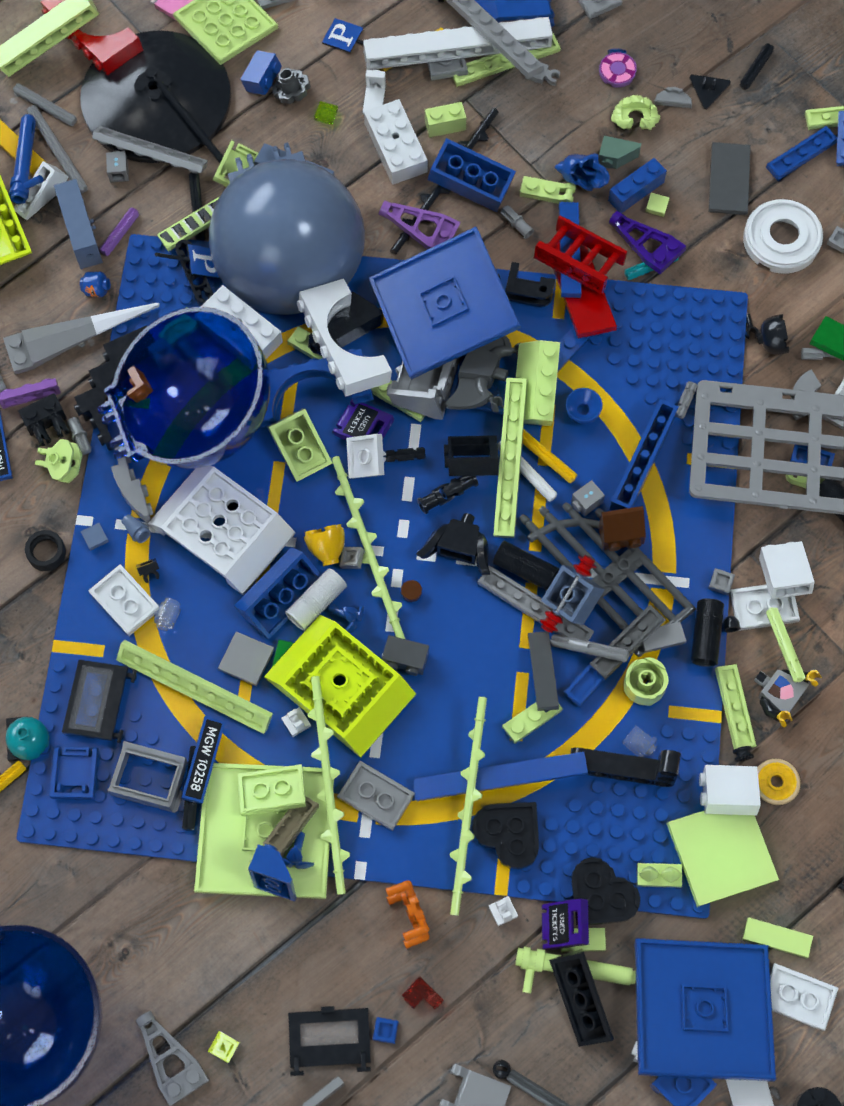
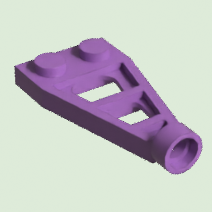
M388 201L383 202L378 214L389 219L426 249H430L453 238L460 225L459 221L444 214ZM403 213L416 216L417 219L413 226H409L401 220ZM423 220L434 222L437 226L430 237L424 235L418 229L419 223Z

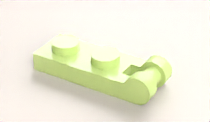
M524 176L520 196L558 204L559 202H573L574 197L572 195L575 193L576 185Z
M535 702L503 724L502 728L513 743L516 744L558 715L563 708L559 704L558 710H549L545 713V711H537V704Z

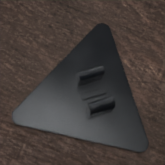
M693 74L689 78L704 109H708L731 83L730 80Z

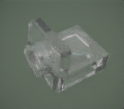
M635 726L622 741V744L638 757H645V755L650 757L657 748L655 745L657 738L655 736L651 738L638 726Z

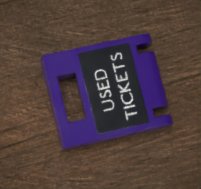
M351 399L350 405L345 409L336 425L337 428H334L332 433L344 440L349 437L370 435L377 422H379L382 428L378 434H382L383 441L394 422V417L365 403L355 405L353 399Z
M580 898L542 904V909L547 910L546 913H542V940L547 941V944H542L543 950L589 945L588 900ZM574 912H578V933H574Z

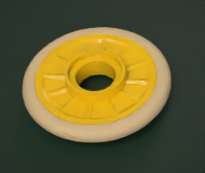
M769 759L757 767L760 798L773 805H784L791 802L797 796L801 784L800 776L795 767L789 762L782 759ZM775 776L780 777L783 782L782 786L774 787L771 783V778Z

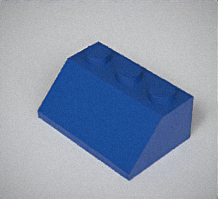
M258 844L248 868L254 888L295 902L297 897L293 881L280 852L272 845L265 844V846Z

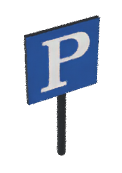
M335 18L322 44L351 53L356 43L363 45V41L358 38L364 28Z
M187 244L188 257L155 253L156 257L188 261L192 275L220 279L213 265L210 248Z

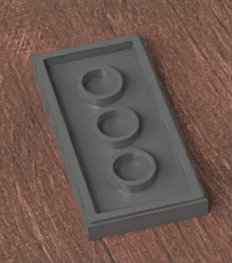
M712 142L708 212L747 215L751 145Z

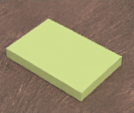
M302 764L238 774L241 816L306 807Z

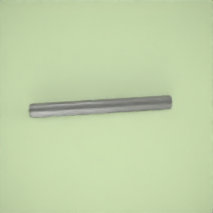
M35 105L28 107V114L34 116L36 127L70 180H77L81 194L87 192L86 183Z

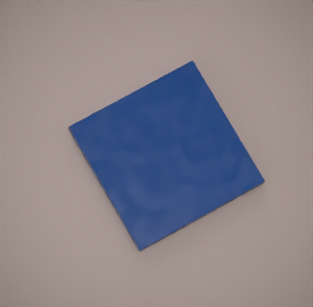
M477 226L369 277L411 380L521 328Z
M636 938L638 1075L774 1082L776 1080L768 945Z

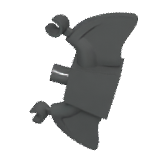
M505 335L467 353L459 369L458 388L447 400L446 408L458 410L481 407L489 402L491 403L492 411L495 413L499 412L498 406L504 408L502 398L499 396L493 397V394L488 389L492 387L495 379L506 381L509 370L499 368L500 359L505 356H511L512 353H516L518 357L519 343L511 347L510 340Z

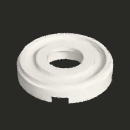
M778 199L763 203L750 214L744 229L743 240L748 255L756 264L761 263L770 268L771 272L794 273L806 268L813 262L822 245L823 230L819 219L808 207L792 200ZM776 222L791 224L798 229L799 237L791 244L777 243L770 235V227Z

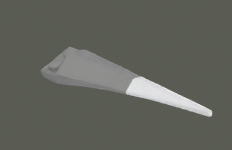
M152 303L35 327L4 337L3 340L14 374L33 370L98 334L158 308L160 304Z

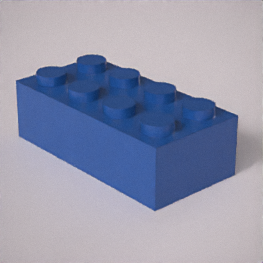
M446 138L430 169L427 180L497 212L516 171Z

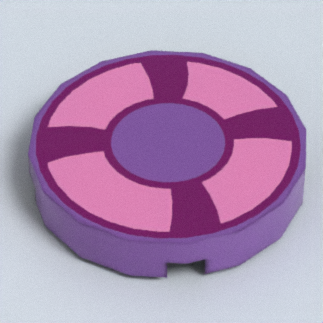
M621 52L606 55L601 60L599 66V74L603 82L611 84L612 87L616 88L629 85L637 72L636 63L633 58Z

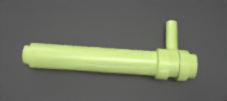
M525 946L524 948H518L515 965L521 966L520 969H526L523 992L531 994L535 971L553 972L549 960L562 955L546 953L542 949L535 951L531 950V947ZM587 960L594 980L628 986L636 982V972L633 968Z

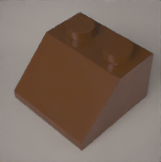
M643 506L601 512L598 528L603 550L617 551L622 547L637 548L644 544L646 532Z

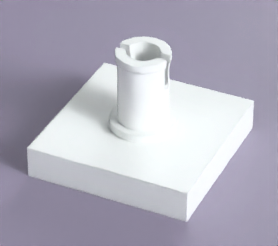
M382 434L346 438L349 479L384 475L386 457L383 456L386 453L383 451Z

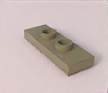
M305 796L306 807L289 809L264 841L263 846L265 844L272 845L283 856L318 810L319 804Z

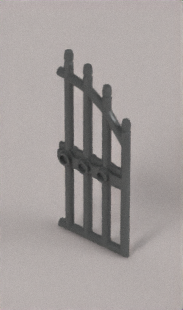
M566 502L562 506L572 518L566 520H557L552 513H549L550 511L546 507L542 506L539 511L550 524L540 529L526 515L522 514L519 517L520 521L531 532L527 536L528 540L533 542L538 539L561 565L574 568L568 559L545 536L554 530L581 557L587 555L594 559L566 529L580 526L613 561L603 569L595 560L594 564L597 568L592 569L598 575L592 581L605 589L597 604L622 631L628 624L603 597L613 590L638 617L643 610L619 586L627 577L667 618L669 622L665 625L682 622L696 610L691 602L638 547L629 548L628 546V550L621 556L615 551L603 550L600 535L593 529H599L600 521L583 518L569 503ZM598 508L595 511L599 519L601 517V512H604L600 508ZM644 565L684 609L675 616L634 571ZM642 644L634 651L638 658L645 653Z

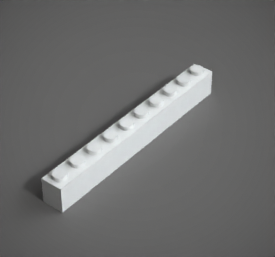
M549 17L499 22L527 50L546 48L552 45L553 35ZM473 26L363 40L367 70L500 53Z

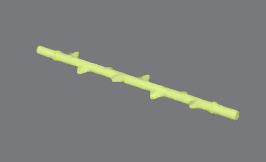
M335 456L332 458V462L337 473V479L341 484L335 491V494L337 496H345L352 514V518L346 525L348 528L357 529L365 550L362 563L370 564L377 583V587L371 594L374 597L382 598L395 636L405 639L399 622L400 618L396 614L402 607V603L392 601L384 581L389 568L378 565L371 545L377 538L376 533L366 532L359 512L360 507L364 504V500L354 498L340 457Z
M320 676L311 677L312 701H314L315 708L308 713V717L316 721L319 748L312 752L311 756L321 761L324 789L317 797L326 802L329 829L321 835V839L331 843L334 864L333 873H335L337 895L346 894L343 874L345 870L343 869L342 862L350 857V852L340 849L337 821L344 816V812L335 808L332 780L340 775V771L330 767L327 742L334 735V730L325 726L322 701L324 697H322Z
M478 697L476 718H474L475 728L468 734L473 740L470 766L461 771V776L467 780L464 809L458 813V817L462 820L459 848L450 853V857L457 862L450 915L459 916L463 884L472 879V876L465 871L468 843L475 837L470 831L473 803L482 798V793L475 787L478 764L485 757V753L481 750L483 726L486 721L484 719L487 703L486 697Z

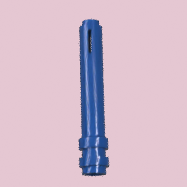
M25 114L21 118L14 175L11 178V188L9 190L10 200L15 204H24L28 199L29 189L44 181L41 175L29 180L36 120L31 114Z

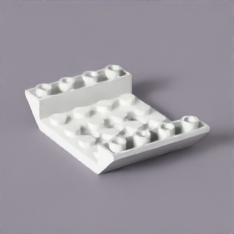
M202 463L196 467L148 522V525L161 535L165 536L167 534L225 577L227 584L242 595L248 591L295 535V531L277 512L214 466ZM229 503H237L238 508L234 511L228 510L227 506ZM217 518L225 519V523L222 526H216L214 521ZM204 533L212 535V538L207 542L201 540V536Z

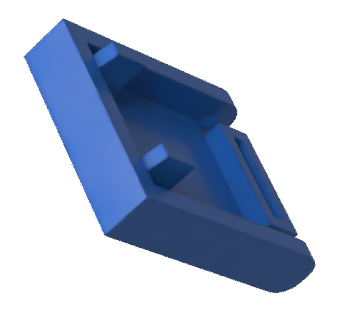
M54 747L50 787L51 799L95 800L98 748H93L92 757H90L89 747H63V756H60V747ZM63 787H82V793H63Z

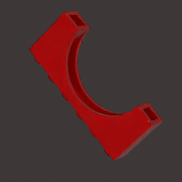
M65 0L40 1L43 7V15ZM128 27L118 33L106 36L89 35L77 29L66 37L68 40H72L78 50L81 49L83 51V54L89 61H93L99 71L103 70L107 75L143 51L139 37Z

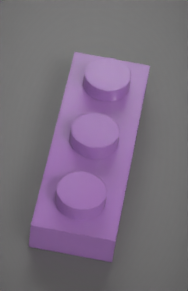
M55 378L44 379L39 383L25 384L20 388L3 390L0 393V405L4 409L42 399L53 393L55 395L61 394Z

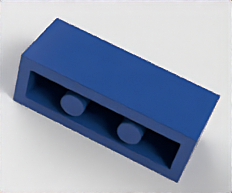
M655 158L651 159L610 189L609 203L617 211L623 213L665 182L667 170Z

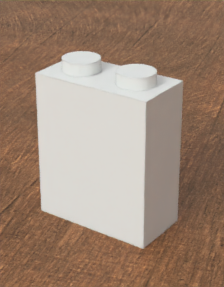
M802 541L761 547L759 560L771 600L812 594L815 581Z
M705 765L703 773L699 774V785L703 786L700 803L701 806H704L705 814H758L761 803L757 766Z

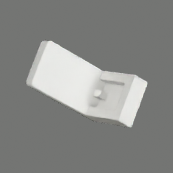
M366 70L363 115L364 111L383 105L386 88V75L384 71Z

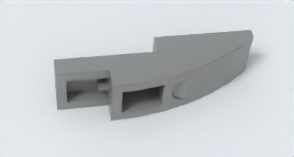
M122 445L114 446L119 465L112 466L111 469L119 490L130 508L142 520L148 523L151 520L150 515L154 514L151 503L146 502L145 497L149 496L146 484L142 485L140 479H136L134 470L129 469L128 463H131L129 451H124Z

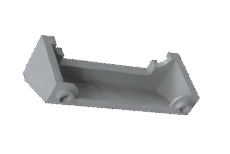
M460 357L412 380L402 361L397 381L393 380L387 386V396H389L393 405L433 419L443 420L446 402L450 396Z

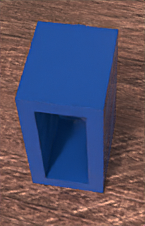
M257 50L240 80L247 92L266 95L277 74L280 72L282 65L275 53Z

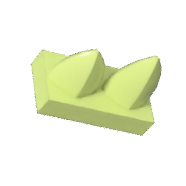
M638 863L637 887L681 888L682 864Z

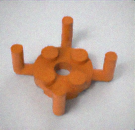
M406 880L386 888L385 890L388 895L386 898L389 905L403 900L407 908L408 918L413 926L412 930L402 933L405 948L408 949L428 941L430 929L420 908L412 882Z

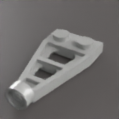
M151 1011L144 1013L135 1020L142 1031L158 1087L170 1106H173L210 1081L199 1062L155 1020ZM152 1022V1026L150 1028H145V1026L149 1025ZM158 1036H163L170 1044V1049L161 1055L156 1053L153 1046V1040ZM170 1055H176L184 1062L185 1068L170 1078L165 1073L163 1062Z

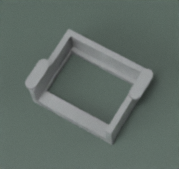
M123 741L122 751L107 791L111 796L175 813L178 811L183 792L180 790L188 762L182 756ZM130 754L177 766L167 799L119 786Z

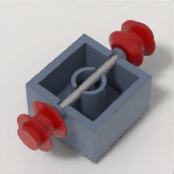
M587 555L583 557L578 556L580 563L579 565L574 564V568L562 565L541 601L553 609V612H545L547 616L545 620H540L542 623L541 627L547 632H558L557 624H563L561 615L571 623L584 625L605 589L588 578L592 576L590 569L597 568L594 564L595 560Z

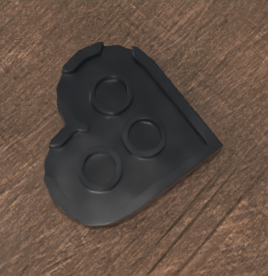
M536 802L486 805L474 816L472 830L477 842L481 846L495 849L497 857L503 866L511 869H523L534 863L539 850Z
M590 857L583 859L576 865L571 881L573 899L581 898L588 900L589 925L621 923L630 920L636 915L640 906V894L637 887L635 888L625 878L616 877L613 868L607 862L602 861L601 858ZM575 912L576 927L578 926V912Z

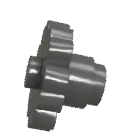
M290 68L281 70L279 76L275 79L276 83L272 85L275 98L280 99L281 103L292 104L294 100L301 101L307 96V90L311 88L307 75H303L301 70L296 71Z

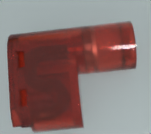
M418 977L402 994L405 998L404 1000L413 1009L425 1000L436 1010L444 1001L421 977Z

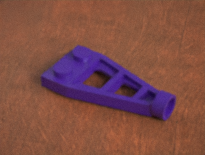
M616 211L609 220V224L615 228L641 260L659 274L664 272L686 251V245L673 236L627 218L619 211ZM633 229L644 233L637 241L629 235ZM648 239H654L662 243L653 253L648 252L643 246Z

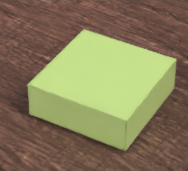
M651 193L645 212L664 217L670 197Z

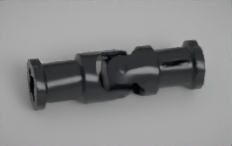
M476 476L453 478L450 484L445 483L433 489L429 495L417 498V502L422 512L426 515L432 508L448 503L455 496L464 494V491L472 486L477 487L479 483Z

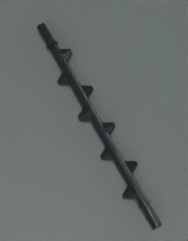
M492 108L484 121H481V125L469 141H459L458 144L472 150L478 141H488L489 137L485 131L489 129L490 124L499 111L496 108ZM437 184L431 194L420 195L424 203L420 209L429 210L440 193L450 194L451 191ZM416 216L412 220L403 218L402 221L409 226H413L417 218ZM406 232L401 233L390 251L396 255L405 242L409 240L410 236Z

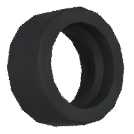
M41 530L28 538L25 544V554L34 568L40 571H51L63 563L66 556V548L63 540L57 533L51 530ZM45 540L55 542L58 550L53 558L47 561H39L35 558L33 551L37 544Z

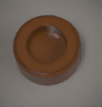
M408 580L401 587V595L406 601L415 602L422 595V587L419 582Z

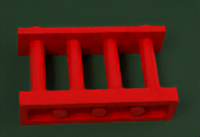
M559 216L556 225V231L558 232L548 244L542 241L536 244L534 258L602 294L607 284L608 277L606 274L615 262L621 266L625 264L628 251L575 224L571 220ZM564 235L574 240L565 253L555 249ZM582 244L591 249V251L582 262H579L572 258V256ZM599 253L608 258V260L599 271H596L589 267V265Z

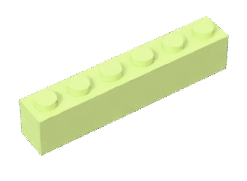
M65 0L0 45V70L10 77L98 16L99 12L93 0Z

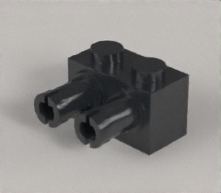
M55 393L18 410L30 436L35 435L39 446H45L44 439L47 444L51 442V438L46 431L49 427H54L59 438L64 437L62 430L65 435L70 433L64 422L67 417Z

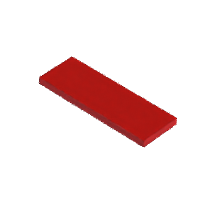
M559 242V243L557 244V246L555 247V249H557V250H559V251H560V242ZM582 244L580 246V262L589 253L588 248ZM591 262L589 267L595 270L594 264ZM553 269L561 290L560 272ZM581 284V298L563 297L578 338L616 331L617 325L604 291L600 294Z

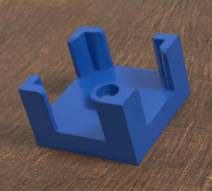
M666 1076L657 1077L650 1085L657 1094L660 1093L672 1106H697L717 1086L712 1079Z

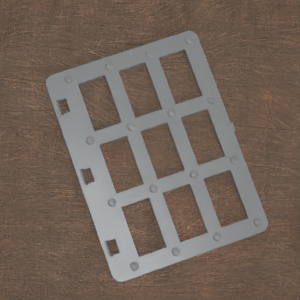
M709 380L700 381L696 389L689 484L690 495L700 499L844 515V499L819 496L820 478L844 481L843 467L820 465L821 447L844 450V437L821 434L822 417L844 419V395ZM720 388L732 389V392H720ZM783 395L794 396V400H792V399H782V396H783ZM710 405L753 409L752 427L709 422ZM766 411L808 415V433L765 428ZM708 435L752 440L751 457L708 453ZM764 442L808 446L807 463L764 459ZM706 466L750 470L749 488L705 484ZM763 472L807 477L806 495L762 490Z

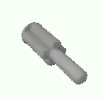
M818 348L801 349V359L823 360V357H834Z

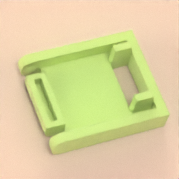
M231 140L213 181L227 187L230 181L225 178V175L228 176V173L238 171L235 158L240 157L243 169L249 167L247 155L252 154L255 161L259 154L258 152L238 143L234 151L232 148L235 142Z

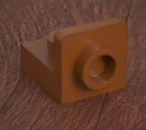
M132 366L127 371L131 377L129 381L133 388L127 392V395L134 401L139 402L153 392V389L144 373L135 366Z

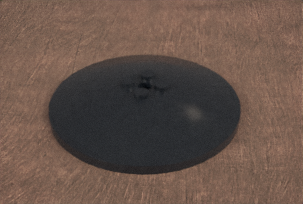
M164 30L137 33L136 35L139 37L143 51L115 71L107 75L103 70L99 71L94 63L91 64L82 83L80 101L84 120L92 135L95 129L102 126L189 155L204 147V143L159 88L149 89L150 86L157 85L161 81L170 89L210 140L219 132L227 118L231 104V88L227 71L223 64L220 65L191 36ZM101 144L110 152L125 151L128 160L143 163H162L146 155H136L130 150H120L112 144Z

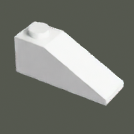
M43 161L33 178L41 175L44 181L29 189L28 199L24 204H16L14 207L15 212L25 220H28L56 196L54 185L66 182L69 176L57 167Z

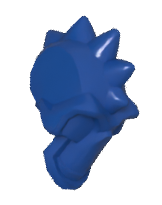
M596 153L590 155H568L563 161L555 165V169L562 174L565 181L579 185L587 191H593L594 188H601L607 185L610 179L607 169L599 164V155Z

